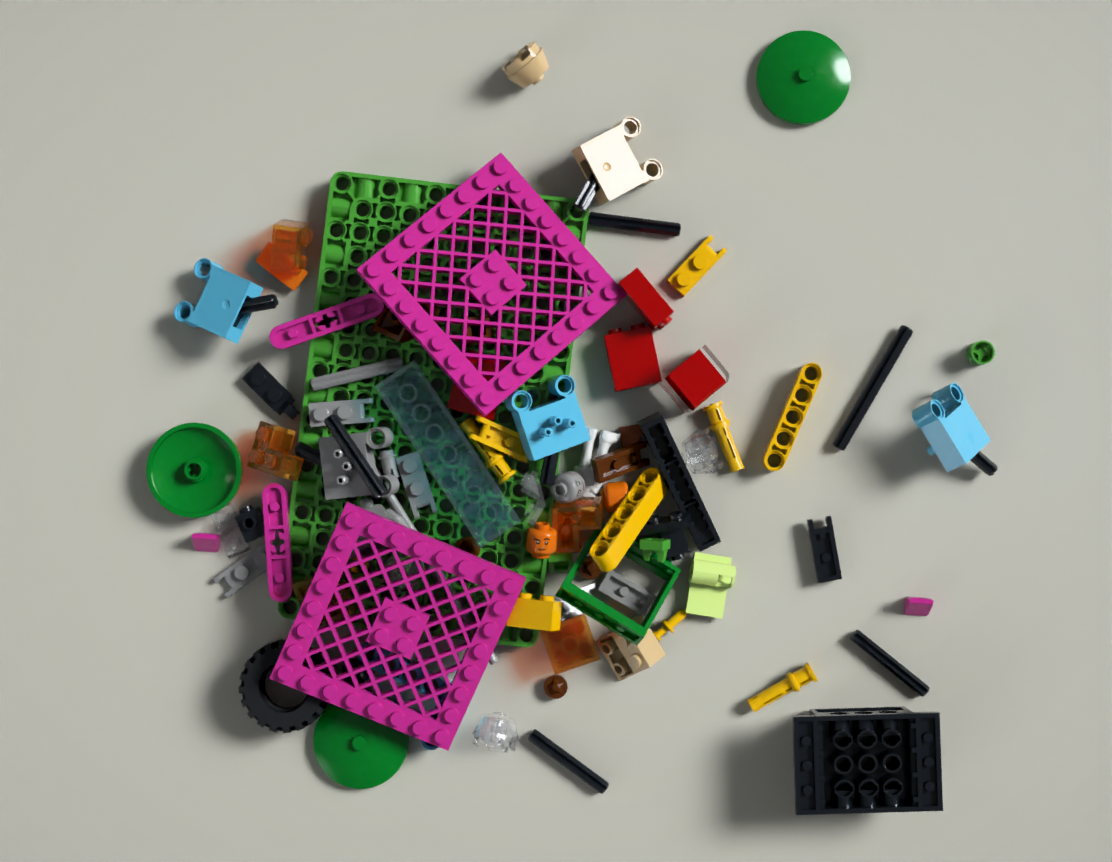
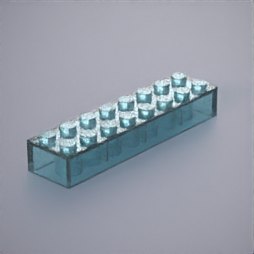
M413 360L374 386L480 548L521 522L516 511L416 360Z

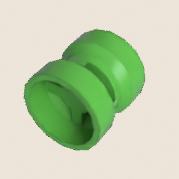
M987 341L975 342L966 350L967 360L973 365L980 366L989 363L995 355L993 345Z

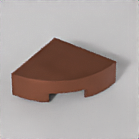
M638 424L619 427L622 448L639 441L642 431Z

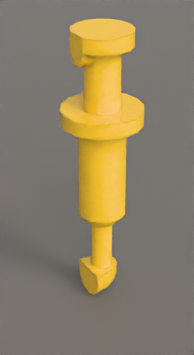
M680 609L667 621L662 620L663 626L656 632L653 631L658 641L661 640L660 637L668 630L671 633L674 632L673 628L687 615L685 609Z

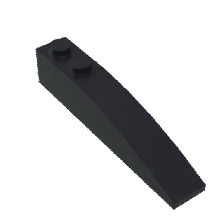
M656 412L637 421L679 511L682 513L690 512L692 521L688 529L699 551L701 552L721 542L663 416Z

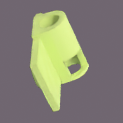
M694 552L693 559L691 558L687 580L689 582L685 613L723 619L727 588L731 589L733 587L736 575V567L731 565L732 558Z

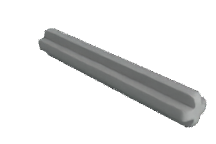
M398 357L311 379V386L314 391L401 371L404 369L403 359Z

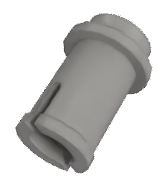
M393 449L379 452L380 457H378V460H381L383 474H392L398 478L399 475L394 457L397 456L396 453L393 452Z

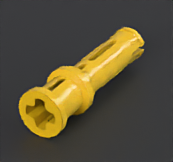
M718 401L703 407L702 410L707 413L711 424L709 428L712 432L715 431L730 473L745 467L728 428L730 421L726 419L721 407L723 403Z
M472 417L459 425L467 436L469 433L477 436L480 433V428ZM471 440L486 460V468H490L498 478L499 485L517 473L503 459V453H498L492 448Z
M808 662L801 669L793 673L788 672L785 679L748 698L747 701L754 713L792 691L799 692L801 687L812 681L817 682L818 679Z

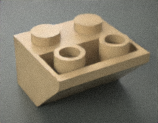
M641 614L631 620L641 625L644 617ZM650 628L638 645L633 644L614 631H610L596 640L619 681L650 668L666 655Z

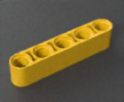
M816 363L805 364L798 371L762 456V465L768 471H778L785 465L822 378V369ZM806 368L814 369L816 373L814 380H808L805 377ZM798 389L806 392L807 397L804 402H799L795 397ZM788 411H794L797 414L796 423L790 424L786 420ZM780 432L788 436V442L784 446L777 442V435ZM771 454H775L779 458V464L776 467L769 466L767 462Z
M648 468L641 473L592 544L589 553L601 571L609 572L617 567L667 493L668 486L658 469Z

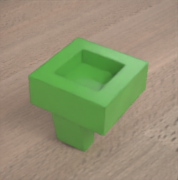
M650 537L641 539L640 549L643 551L644 561L652 560V553L655 552L658 556L657 561L664 562L667 551L670 549L671 539Z
M569 545L564 546V553L555 552L550 554L548 558L550 573L569 572L573 566L572 552Z

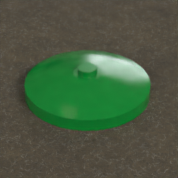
M806 30L790 32L774 40L763 53L756 72L757 91L764 106L778 119L794 125L816 124L833 115L844 102L851 80L849 63L841 48L827 36Z
M185 423L166 431L155 442L148 456L146 476L153 496L165 509L179 516L199 518L219 512L233 500L241 485L243 464L237 446L222 430L203 423Z
M331 704L322 713L316 724L313 745L320 767L332 780L349 788L366 789L386 782L400 769L408 751L409 735Z

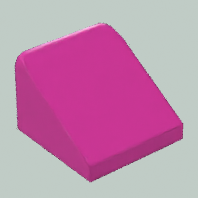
M192 534V541L196 551H219V534Z
M906 597L904 614L927 616L933 606V600L921 597Z

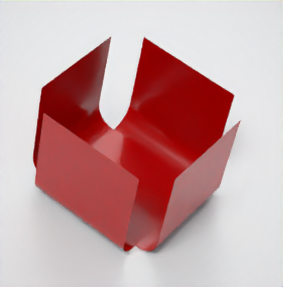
M706 345L702 348L725 374L726 381L700 349L665 378L692 411L729 380L728 371ZM661 381L659 382L660 386L665 390V392L670 396V398L675 402V404L680 408L681 411L686 413L691 412L685 410L674 398V396L669 392V390L664 386V384Z

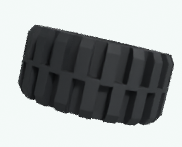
M281 639L258 649L244 665L245 669L241 672L239 678L242 680L239 686V694H242L243 697L241 700L242 706H246L249 711L247 713L251 719L254 717L258 721L257 724L262 728L267 726L269 731L273 732L279 730L283 731V733H291L293 730L299 731L309 724L311 725L321 716L329 703L307 694L299 705L284 708L275 704L269 698L265 689V679L268 672L275 666L286 640ZM321 652L310 656L314 666L325 662V659L320 655ZM305 658L303 664L309 666ZM328 667L320 670L331 675Z

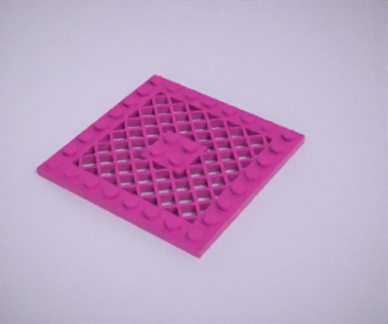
M499 153L356 270L484 417L627 295L502 153ZM487 196V206L477 205ZM492 196L503 197V207L491 206ZM508 200L516 207V209L508 208ZM469 211V220L459 219ZM474 211L486 212V222L473 221ZM491 213L503 214L502 224L491 223ZM507 214L519 215V225L507 224ZM524 218L531 226H524ZM452 225L451 235L441 234ZM456 225L469 226L468 237L457 236ZM473 227L485 228V238L472 237ZM490 229L502 230L501 240L489 239ZM506 231H519L518 242L507 241ZM523 232L535 233V243L523 242ZM540 236L546 241L547 244H539ZM432 240H434L433 250L423 249ZM438 240L451 241L450 251L438 250ZM455 241L468 243L467 253L454 252ZM472 243L484 244V255L471 253ZM489 245L501 246V255L496 249L488 255ZM506 247L518 248L517 258L505 257ZM522 248L534 249V259L522 258ZM539 250L551 251L550 261L539 260ZM416 254L415 264H405ZM420 254L433 256L432 266L419 265ZM556 254L563 262H555ZM437 256L450 257L449 268L436 267ZM454 258L467 259L466 269L453 268ZM471 259L482 260L470 270ZM508 263L517 264L516 272ZM521 264L533 265V276L521 275ZM538 266L550 267V277L538 276ZM555 268L567 269L566 279L554 278ZM398 269L396 278L392 273ZM402 269L415 270L414 281L401 280ZM419 271L432 272L431 283L419 282ZM571 271L579 280H571ZM436 273L449 274L448 284L435 283ZM453 274L463 275L459 279L461 285H452ZM524 281L533 282L532 292L522 291L527 286ZM537 282L549 283V294L537 293ZM554 284L566 285L565 295L554 294ZM571 285L582 286V297L570 296ZM404 286L414 287L413 296ZM418 287L431 288L430 299L417 298ZM435 289L448 290L447 301L434 300ZM587 289L591 292V294L588 297ZM452 291L465 292L464 302L451 301ZM469 294L475 299V301L478 304L468 303ZM515 297L514 307L504 306ZM520 297L532 298L531 309L519 308ZM536 299H547L548 310L536 309ZM553 300L565 301V311H553ZM570 302L580 303L570 311ZM420 304L430 305L429 314ZM434 305L447 307L446 317L433 316ZM451 307L464 308L463 319L450 318ZM468 309L480 310V320L467 319ZM485 312L489 317L497 312V322L484 321ZM502 312L514 313V324L501 323ZM519 313L531 314L530 325L518 324ZM536 315L548 316L547 327L535 326ZM552 316L563 317L552 327ZM436 322H438V323H446V324H445V333H444V331L436 324ZM450 324L463 325L462 336L449 335ZM467 325L479 326V337L466 336ZM485 326L496 328V339L483 338ZM501 328L513 329V340L500 339ZM518 330L530 331L529 342L517 341ZM535 331L546 332L534 342ZM451 340L462 341L461 351ZM466 342L478 343V354L465 353ZM483 343L495 344V355L482 354ZM500 345L512 346V357L499 356ZM517 346L528 347L517 356ZM468 359H478L477 369ZM482 360L494 361V372L481 371ZM499 361L510 362L499 372ZM484 377L492 378L489 381H487Z
M346 502L269 679L448 751L522 590L526 577ZM359 535L365 537L364 539L357 541ZM370 542L374 553L362 557L358 546ZM375 542L388 548L378 551ZM354 549L358 559L347 563ZM397 551L410 557L400 560ZM393 552L396 563L384 566L380 556ZM376 558L380 569L368 573L364 562ZM415 561L419 572L407 576L403 565ZM420 561L432 565V567L423 570ZM360 564L364 575L352 579L349 568ZM399 567L403 578L391 582L387 572ZM442 570L455 576L445 579ZM344 571L348 581L337 585ZM438 571L441 581L429 585L425 575ZM383 574L387 584L375 588L371 578ZM422 577L425 587L413 592L409 581ZM367 580L370 591L359 595L355 584ZM460 580L464 590L451 594L448 584ZM465 580H468L477 585L467 588ZM405 583L409 594L397 598L393 587ZM350 586L355 597L343 601L339 590ZM444 586L447 597L436 601L432 590ZM389 589L392 598L385 595L381 604L378 593ZM482 589L486 599L474 604L470 594ZM487 589L493 591L490 597L487 592ZM428 592L432 603L420 607L416 596ZM335 593L338 603L328 607L333 594ZM373 595L377 606L365 610L361 600ZM466 595L470 606L458 610L454 600ZM412 599L415 607L407 605L403 602ZM357 602L361 612L349 616L345 606ZM450 602L454 612L442 616L438 606ZM486 606L480 619L476 609ZM341 608L345 618L333 623L329 612ZM434 608L438 618L428 622L430 614L424 611ZM473 611L476 621L464 625L460 615ZM378 612L371 625L368 615ZM325 614L329 625L319 628ZM363 617L367 628L356 632L352 621ZM456 617L460 627L448 632L445 621ZM440 623L444 634L432 638L429 627ZM348 624L351 634L340 638L336 627ZM476 627V630L470 641V638L467 634V630ZM331 630L335 640L324 644L320 634ZM425 630L428 640L418 643ZM368 633L366 642L371 644L362 647L358 637ZM463 633L466 643L454 647L451 637ZM314 637H316L319 646L309 650ZM354 639L358 649L346 653L342 643ZM447 639L450 649L438 653L435 643ZM338 645L341 656L330 660L326 649ZM431 645L434 655L422 659L419 649ZM376 648L380 658L368 662L365 652ZM381 648L391 651L393 653L384 656ZM466 649L462 661L460 662L457 652ZM415 651L418 661L406 665L404 657L411 660ZM322 652L325 662L314 666L310 656ZM360 654L364 665L352 668L349 658ZM453 654L457 664L445 668L441 658ZM399 657L402 668L390 671L387 661ZM305 658L309 666L303 664ZM437 660L441 670L429 674L425 665ZM344 661L348 671L337 675L333 665ZM383 664L386 674L375 678L371 668ZM421 666L424 677L413 681L409 671ZM328 667L331 675L320 670ZM367 670L371 680L359 684L355 674ZM457 670L451 683L447 674ZM405 673L408 683L397 687L393 677ZM351 676V679L354 684L344 681L342 679ZM443 676L447 685L435 690L431 680ZM389 679L393 689L381 693L377 683ZM427 682L431 692L419 696L416 686ZM373 685L376 693L364 688ZM411 688L415 698L403 702L400 692ZM447 692L441 705L438 695ZM395 694L396 697H397L398 702H396V701H394V700H391V699H389V698H386V697H389V696ZM434 697L437 707L425 711L422 701ZM418 703L420 711L409 706Z

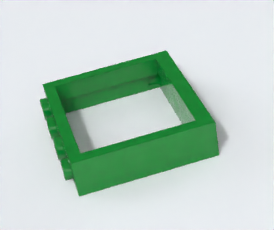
M600 520L555 596L633 644L638 645L645 637L681 569L671 564L672 562L669 560L658 562V556L655 552L652 553V560L644 561L640 544L634 540L625 556L665 580L641 625L571 583L587 557L592 544L606 526V523Z

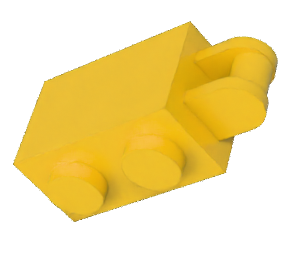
M520 592L506 626L559 631L562 601H554V596L540 595V599L532 598L531 593Z

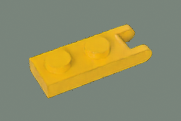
M711 235L667 280L683 297L727 252L725 248H722L717 254L708 246L713 240Z
M476 416L475 420L482 423L483 426L478 436L469 433V439L527 463V457L517 432L481 416Z

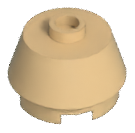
M534 41L521 48L518 54L512 58L511 62L508 60L502 69L507 74V79L522 88H526L531 84H537L544 78L543 74L549 68V64L543 48L539 47Z

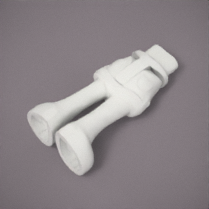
M586 426L590 440L583 443L579 466H575L573 469L574 472L580 474L584 479L585 492L579 500L574 501V505L592 509L594 499L598 498L596 495L605 482H595L593 467L590 466L593 445L598 429ZM600 430L596 457L607 454L611 445L620 441L621 434Z

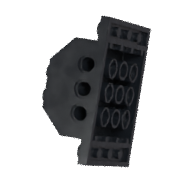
M904 706L809 709L810 715L792 716L796 815L943 811L939 712H912Z

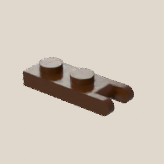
M639 441L591 459L595 482L603 483L650 465V459H641L640 449L647 447V442Z

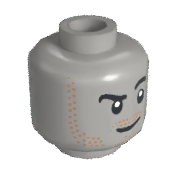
M574 471L558 474L554 478V484L550 486L551 495L557 502L562 504L577 501L585 492L584 479Z

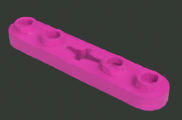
M366 294L278 325L270 332V342L274 347L281 350L297 346L374 319L382 314L384 303L376 294ZM325 315L328 318L339 317L338 320L330 323L331 327L329 328L325 325L315 327L316 324L324 320L323 316Z
M271 483L262 492L268 590L273 600L283 603L289 601L294 594L288 495L282 485ZM277 530H279V538L284 540V544H281L279 549L281 555H278L277 547L272 545V541H276Z

